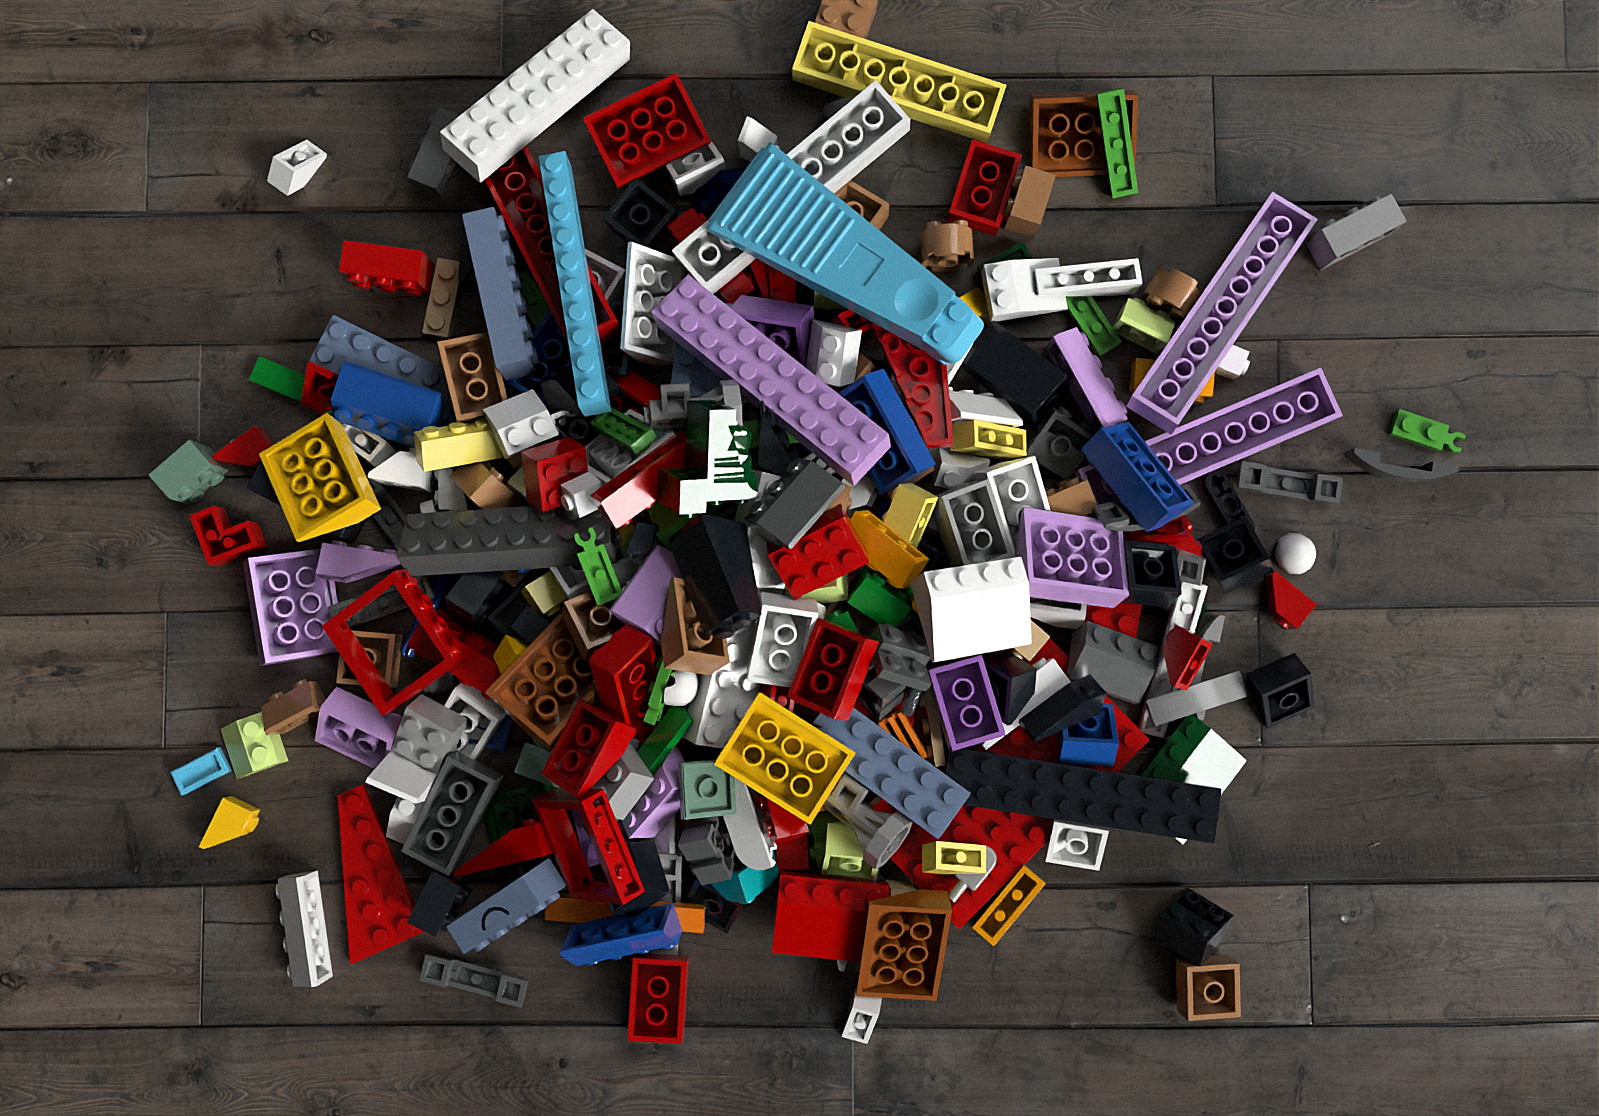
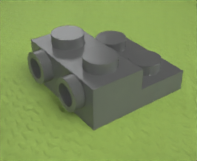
M1051 406L1037 426L1038 431L1027 445L1026 452L1028 457L1035 456L1037 463L1063 479H1068L1086 455L1081 448L1095 435V432H1093L1095 427L1083 419L1080 423L1071 418L1073 413L1063 406H1060L1058 409Z
M889 623L878 624L869 636V638L879 641L873 656L877 677L926 692L931 685L926 667L927 662L931 658L926 638L916 634L914 631H900Z

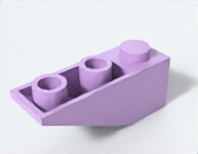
M333 540L331 544L322 542L316 574L320 579L349 583L401 567L402 565L397 558L398 551L384 549V552L373 551L372 547L366 545H358L357 548L347 547L346 543Z

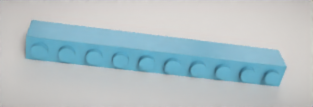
M565 151L539 156L578 406L584 417L611 412L572 167Z

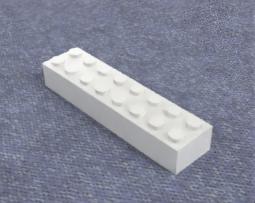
M592 9L442 129L440 136L443 150L481 183L630 60V40Z

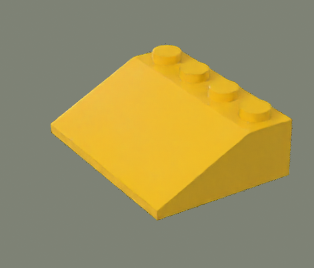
M328 413L259 453L294 537L298 542L359 523L381 510L343 425Z
M759 692L718 754L714 765L806 823L811 824L856 752Z

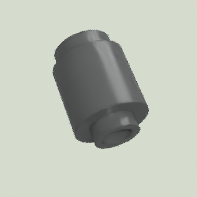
M447 672L426 687L424 692L432 693V695L451 692L461 682L457 676Z

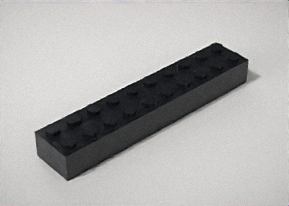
M946 746V766L943 767V773L971 793L963 805L1215 844L1221 788L965 748L950 751Z

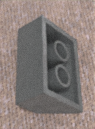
M798 458L787 466L786 472L779 480L774 481L769 486L767 494L749 509L750 513L744 520L764 542L792 549L846 486L812 460Z
M1087 621L1072 632L1067 677L1073 682L1091 674L1107 692V695L1137 705L1140 703L1156 671L1158 647Z

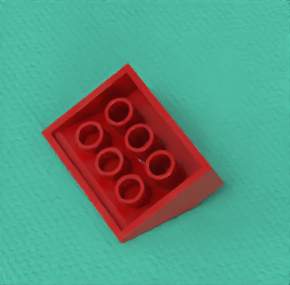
M677 73L583 118L586 128L617 188L711 143Z
M780 870L772 953L860 962L869 901L889 897L890 886L888 882Z

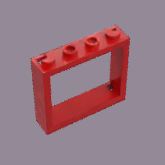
M407 569L393 571L322 625V628L382 716L398 709L467 658L459 647L461 645L460 642L454 639L448 631L446 621L437 615L433 609L431 599L426 594H423L417 585L416 577L412 578ZM393 585H395L445 659L396 696L346 623L349 618Z
M553 788L532 800L572 899L624 905L645 892L604 789H589L581 799H578L562 788ZM598 798L600 804L594 807L593 801ZM565 809L579 810L608 883L594 881ZM585 877L589 883L586 886L582 882V879Z

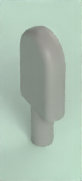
M986 845L985 874H954L959 881L948 893L949 898L954 903L967 887L975 891L992 871L997 861L996 854L992 848Z

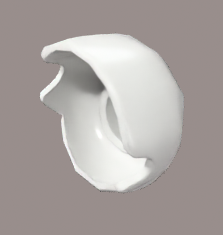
M1288 533L1278 540L1274 555L1281 569L1289 574H1302L1314 564L1316 549L1312 541L1300 533Z
M676 670L671 673V676L675 679L674 685L668 686L664 690L665 705L685 706L696 696L699 680L697 673Z

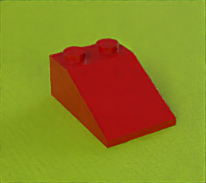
M579 699L541 775L574 797L581 799L624 754L636 728L600 706Z

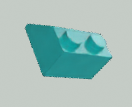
M774 852L772 859L776 863L773 867L765 870L751 869L744 865L738 857H734L735 868L731 879L711 883V885L727 901L739 902L740 904L752 902L759 893L769 888L780 877Z

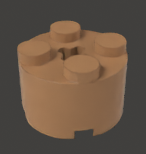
M957 220L952 224L932 221L926 224V229L920 233L922 266L925 268L930 266L932 272L948 273L961 270V265L966 263L967 268L973 265L972 229L968 227L967 221Z
M1159 265L1143 292L1144 302L1151 309L1157 310L1158 307L1163 309L1171 316L1170 319L1179 323L1181 319L1186 318L1205 289L1204 287L1196 288L1198 282L1183 272L1171 268L1170 272L1163 271L1165 266Z

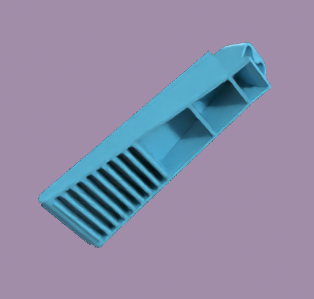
M771 142L765 148L762 147L708 220L709 224L706 229L710 233L922 349L943 365L958 362L983 329V321L963 300L955 296V292Z

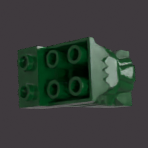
M715 400L687 401L685 467L659 469L658 502L666 506L669 511L678 513L679 517L694 518L696 513H706L707 504L721 505L722 501L725 500L744 504L748 503V499L759 498L755 473L751 472L752 459L748 452L752 432L748 428L737 424V409Z

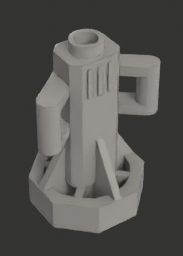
M736 380L719 381V386L696 398H690L689 383L660 385L661 400H649V407L643 408L645 424H650L652 430L686 427L687 401L715 400L737 409V424L743 426L740 388ZM683 395V398L667 399V396Z
M846 773L839 783H836L822 807L855 832L863 853V860L874 869L883 866L898 850L910 832L913 821L900 811L894 814L873 811L862 802L868 793V789ZM845 787H847L854 794H856V797L853 794H851L848 790H846Z

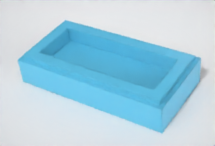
M221 747L170 773L181 796H184L231 772L232 769Z

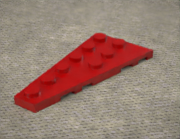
M869 321L926 447H952L954 440L947 364H941L922 349Z
M365 784L338 795L350 965L425 932L407 923L415 903Z

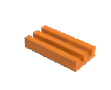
M902 708L883 717L878 722L879 727L892 735L886 724L889 722L900 742L911 749L895 720L899 717L918 750L916 753L923 759L928 757L926 750Z

